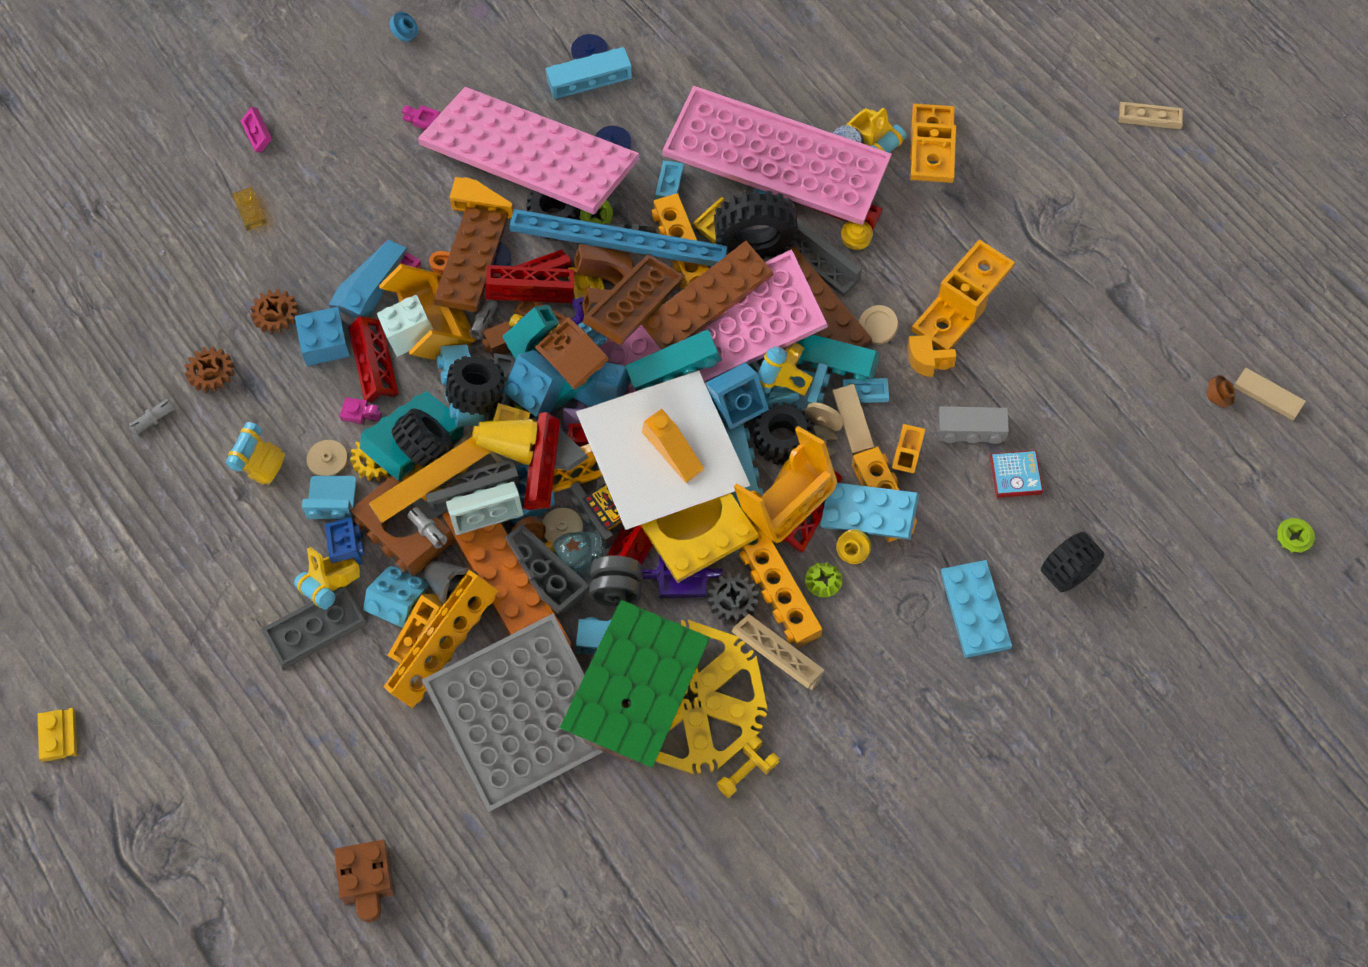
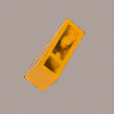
M455 177L449 197L452 210L465 212L466 207L506 213L508 218L512 219L514 209L511 202L477 180L468 177Z
M662 408L644 421L643 435L685 483L704 470V467L677 425Z
M424 594L420 596L387 655L399 664L443 606L436 595Z

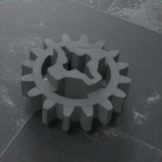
M728 573L727 579L719 576V583L712 582L713 589L708 590V596L710 597L708 598V605L712 606L711 613L718 612L717 619L720 620L725 617L727 624L731 619H734V622L738 624L739 618L742 617L744 619L747 613L754 615L755 609L753 607H758V600L756 599L759 595L758 591H754L755 583L748 584V577L743 580L740 579V573L736 575V578H732L731 573ZM731 592L733 593V596L735 598V605L731 598Z

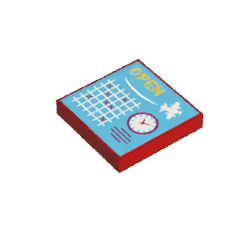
M1036 450L993 453L990 455L996 498L1042 495L1043 487Z

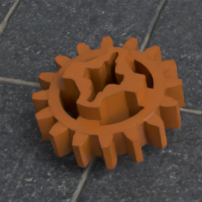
M269 289L267 295L260 293L261 299H254L255 306H250L252 311L250 316L256 328L260 327L263 333L268 329L270 335H273L274 330H277L279 334L282 333L283 328L290 330L289 324H296L294 318L299 315L297 311L299 307L294 296H289L287 291L281 294L279 289H276L275 293H272Z
M212 346L210 351H207L203 347L202 353L195 351L196 357H188L190 364H185L187 370L185 376L190 386H194L196 391L202 388L204 393H208L209 389H212L215 393L217 391L216 387L224 389L223 383L231 382L229 376L234 375L232 369L234 364L229 354H225L223 349L216 351L215 347Z

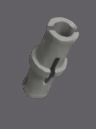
M486 299L481 311L477 312L475 322L469 331L470 336L474 339H481L484 334L483 331L491 325L493 321L492 316L498 307L495 300Z
M164 399V401L152 409L145 410V414L128 425L138 436L151 425H157L158 421L174 411V408L167 399Z
M419 507L413 508L417 516L410 510L407 517L419 528L418 532L422 536H426L435 548L442 547L438 539L445 545L447 537L437 529L436 523L432 519H428Z

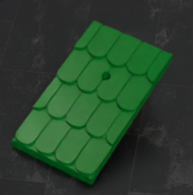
M621 600L569 706L560 729L581 737L585 744L631 763V760L653 768L710 637ZM625 701L631 702V706L628 708H624L622 706V703Z

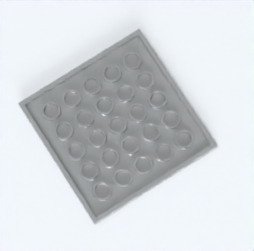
M554 614L422 679L487 812L603 752L585 744L583 738L560 729L561 723L584 678V673Z

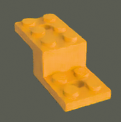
M913 103L910 180L953 183L956 125H954L955 106ZM928 161H937L938 163L931 164Z
M979 239L941 282L938 297L913 324L911 331L918 336L931 335L932 345L939 350L952 349L985 311L988 297L1014 268L1015 262ZM984 264L987 265L990 269L987 271H982L979 269L978 266ZM939 322H944L948 325V327L946 329H940L939 327H937L936 324Z

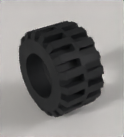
M534 190L531 191V196L527 198L526 207L529 212L581 221L579 218L580 209ZM550 208L563 209L561 212L556 214H549L545 212Z
M471 355V357L463 356L461 360L456 359L448 370L445 391L447 401L453 403V408L460 409L462 413L468 412L470 415H475V413L484 415L485 412H492L493 408L496 409L498 403H501L505 383L504 371L500 370L501 366L498 363L494 364V360L485 359V356L476 357V355Z
M782 402L780 406L778 403H774L772 408L768 406L769 410L758 415L754 429L756 449L758 448V453L760 456L765 455L764 459L769 462L771 459L773 464L777 465L778 462H783L784 465L790 459L791 451L800 445L795 429L799 426L811 433L812 428L811 423H809L810 419L808 415H804L803 409L797 410V405L787 406V403ZM778 428H786L795 435L789 439L781 440L775 438L771 432Z
M417 408L410 409L392 428V435L398 447L406 456L422 467H426L451 451L454 447L445 428L431 415Z
M1080 532L1061 543L1046 558L1041 567V572L1060 593L1066 592L1079 585L1091 575L1102 562L1105 553L1086 532Z

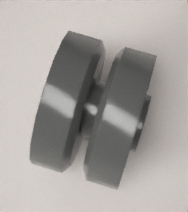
M605 556L595 559L591 563L590 576L592 581L590 582L589 596L594 602L608 606H618L621 600L634 604L641 599V584L639 581L642 578V564L637 560L623 556Z

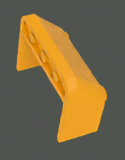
M400 264L379 285L380 289L396 292L399 302L417 294L434 329L430 330L410 349L409 354L436 360V357L440 355L441 346L467 344L469 347L476 339L469 334L471 326L464 311L434 305V296L442 274Z
M799 426L795 430L800 445L790 453L789 463L791 469L761 496L757 491H749L737 483L734 485L742 510L769 539L776 543L784 540L833 493L837 485V479L825 441Z

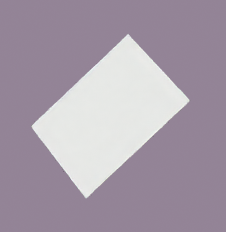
M700 371L576 412L625 530L734 492V485L736 483L744 488L751 486ZM661 408L677 425L704 467L701 473L687 483L683 481L642 433L644 421Z

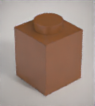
M508 321L483 331L485 338L482 340L483 347L486 353H491L493 358L494 353L505 355L511 352L502 337L511 329Z

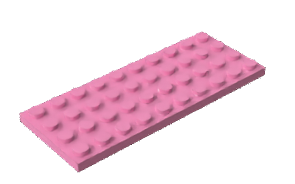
M696 86L692 87L662 150V155L766 192L772 191L774 195L778 193L783 194V198H790L791 201L863 225L892 155L880 149Z
M464 87L418 137L419 145L592 214L597 212L639 160V153L468 87Z
M792 250L766 261V265L772 270L774 275L701 331L709 329L722 358V361L718 362L716 366L699 370L705 385L706 382L743 363L749 365L763 358L769 348H785L828 327ZM642 325L622 345L607 337V341L599 347L609 358L607 362L622 366L661 350ZM631 381L625 395L636 392Z

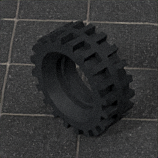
M759 190L749 195L747 192H743L741 197H730V202L723 201L721 208L717 207L715 210L716 244L727 246L726 255L747 241L761 259H764L766 255L774 257L776 252L784 253L787 251L786 246L792 247L794 240H798L799 231L796 207L794 203L791 204L790 198L783 199V194L778 193L775 196L772 195V191L760 194ZM756 225L769 226L761 229H745Z

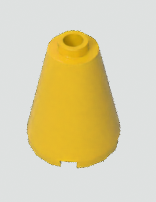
M533 419L479 422L478 426L473 427L472 440H476L475 444L521 464L530 465L533 456L532 448L536 441L537 422Z

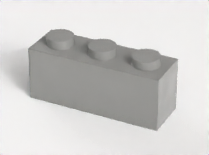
M939 406L937 415L938 441L954 443L956 441H967L968 443L990 442L992 444L1006 442L1009 433L1008 408Z

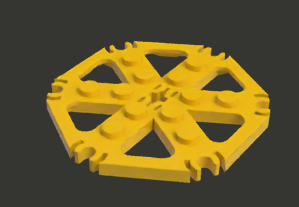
M681 620V625L686 627L685 621ZM688 620L689 629L721 641L725 645V650L701 672H698L697 667L690 682V690H692L693 694L698 695V697L694 698V709H692L689 699L683 698L669 732L683 720L689 755L684 759H680L659 752L655 762L694 775L692 765L694 764L699 775L701 774L700 766L702 764H708L710 772H713L714 763L712 761H715L717 770H719L743 749L753 737L758 736L760 732L754 731L751 727L762 730L763 725L756 723L755 718L758 716L766 718L767 713L757 709H764L766 711L768 709L757 656L748 661L747 659L752 657L754 651L751 650L747 654L741 652V648L746 642L740 641L737 646H734L740 640L738 636ZM744 669L750 673L754 690V699L752 701L745 702L716 692L740 670ZM628 701L622 703L624 708L629 707ZM707 716L741 727L742 735L724 751H717L713 747Z

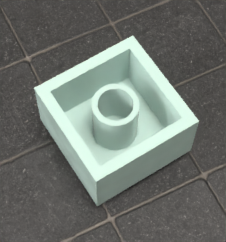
M417 294L377 313L386 337L397 357L409 352L430 330H434Z

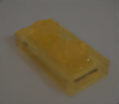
M252 186L232 193L247 231L267 223Z

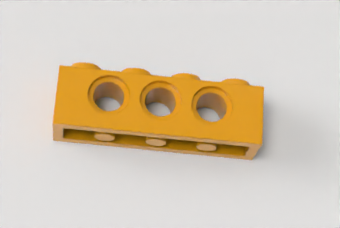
M879 447L853 455L852 468L861 486L899 490L897 477L894 472H890L888 458L885 453H881ZM877 472L881 476H873L871 473ZM916 516L914 520L912 534L914 533L915 525L917 524ZM886 537L888 543L891 542V541H894V540L899 539V538Z

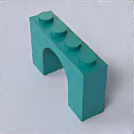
M549 305L537 306L529 311L502 337L516 360L518 354L532 350L538 352L535 346L560 323ZM591 377L576 390L565 380L553 410L560 409L592 381Z
M427 390L420 395L414 396L410 402L404 406H399L395 412L381 418L377 424L371 428H366L361 434L360 449L398 481L415 470L416 465L398 447L392 435V428L410 409H420L435 418L448 432L453 443L463 436L464 426L456 427L455 419L450 417L449 408Z

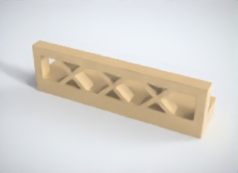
M750 614L733 627L732 633L806 688L813 690L817 686L825 670Z

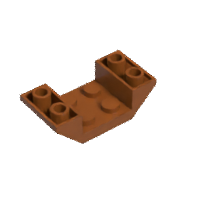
M569 317L535 346L538 353L575 390L585 384L587 379L593 373L600 370L609 360L594 341Z

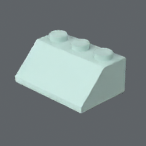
M514 481L510 483L503 482L490 489H479L470 495L455 496L451 500L446 501L456 535L523 516L520 497Z

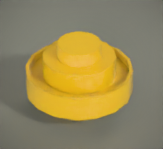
M848 221L841 230V240L850 249H864L872 241L873 230L867 222L860 225Z
M851 529L845 531L838 538L836 550L843 561L849 564H858L869 556L871 542L864 532Z

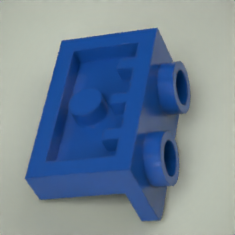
M352 517L325 524L331 563L355 557L358 565L363 564L362 555H365V549L362 541H360V538H363V534L359 529V525L354 524Z

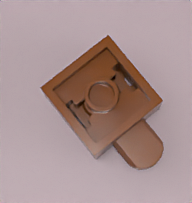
M382 839L335 848L340 899L345 905L355 903L356 913L362 921L367 923L376 921L380 918L382 912L380 898L395 895L387 843Z

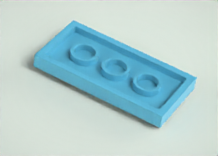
M837 483L835 490L825 501L820 526L825 529L840 531L856 529L865 534L911 540L919 494L916 492Z
M987 560L941 569V577L964 657L968 658L1011 649V640Z

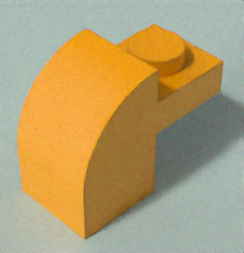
M931 335L909 336L907 344L908 359L911 367L917 373L933 377L935 369L947 370L954 368L956 361L955 349L933 350Z
M903 424L892 465L893 469L915 473L926 429Z

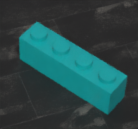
M709 329L625 366L635 391H639L704 368H712L722 361L713 336Z
M810 335L796 342L804 347L797 364L803 365L805 361L812 363L811 367L817 369L819 363L828 365V368L833 369L832 373L845 376L847 372L854 374L853 378L866 381L867 378L874 379L881 354L875 350L816 335Z

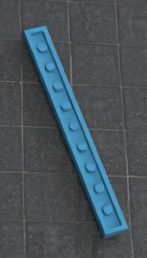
M514 209L509 225L510 231L644 255L649 254L651 256L707 266H714L727 253V246L517 209Z

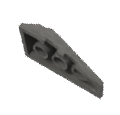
M530 413L529 419L538 421L539 416L536 417ZM559 428L555 468L570 471L585 461L588 456Z
M523 524L506 536V541L538 595L557 614L568 613L583 600L590 585Z

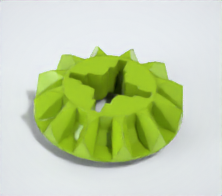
M606 200L599 208L598 215L600 219L596 217L591 218L593 214L580 209L579 218L581 221L610 224L613 210L610 203Z
M1298 518L1284 520L1276 531L1277 540L1282 544V548L1290 550V553L1299 552L1301 554L1309 550L1315 541V533L1312 527L1304 520ZM1301 532L1298 539L1290 540L1292 534Z
M828 561L825 563L817 562L814 566L809 567L805 575L806 587L817 597H831L842 586V573H840L836 565L833 566ZM821 572L825 577H831L828 579L827 587L823 581H818Z

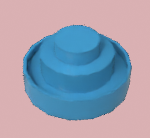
M398 12L391 17L390 29L399 40L409 42L417 36V23L409 14Z

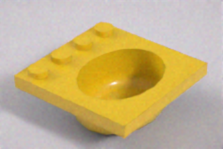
M731 493L641 524L677 583L758 538V533Z

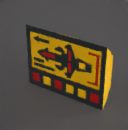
M606 483L582 498L605 530L614 528L622 522Z

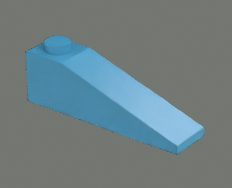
M387 240L338 287L329 303V307H338L340 312L356 319L359 316L370 318L385 291L380 289L379 285L399 266L408 249Z
M606 362L600 370L590 376L592 381L573 398L588 407H592L624 396L631 381L626 367Z

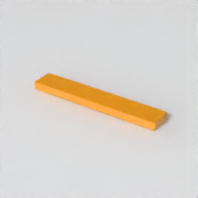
M471 437L374 499L369 505L380 522L383 523L492 451L477 446L475 444L476 440H472Z

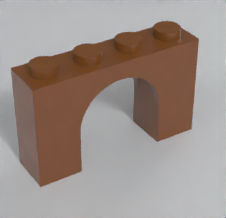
M579 244L574 258L576 275L603 278L614 285H617L634 268V261L631 260L630 252L599 246ZM588 287L582 303L584 316L611 290Z
M391 476L350 511L354 517V524L359 525L360 530L364 529L367 532L366 536L374 545L378 543L381 546V551L387 558L393 557L396 560L395 564L403 573L407 571L414 577L453 544L455 539L451 530L436 516L432 520L436 523L437 529L447 537L445 545L438 539L442 545L441 548H435L426 536H422L418 531L407 537H394L386 533V527L391 518L381 523L369 503L400 483Z

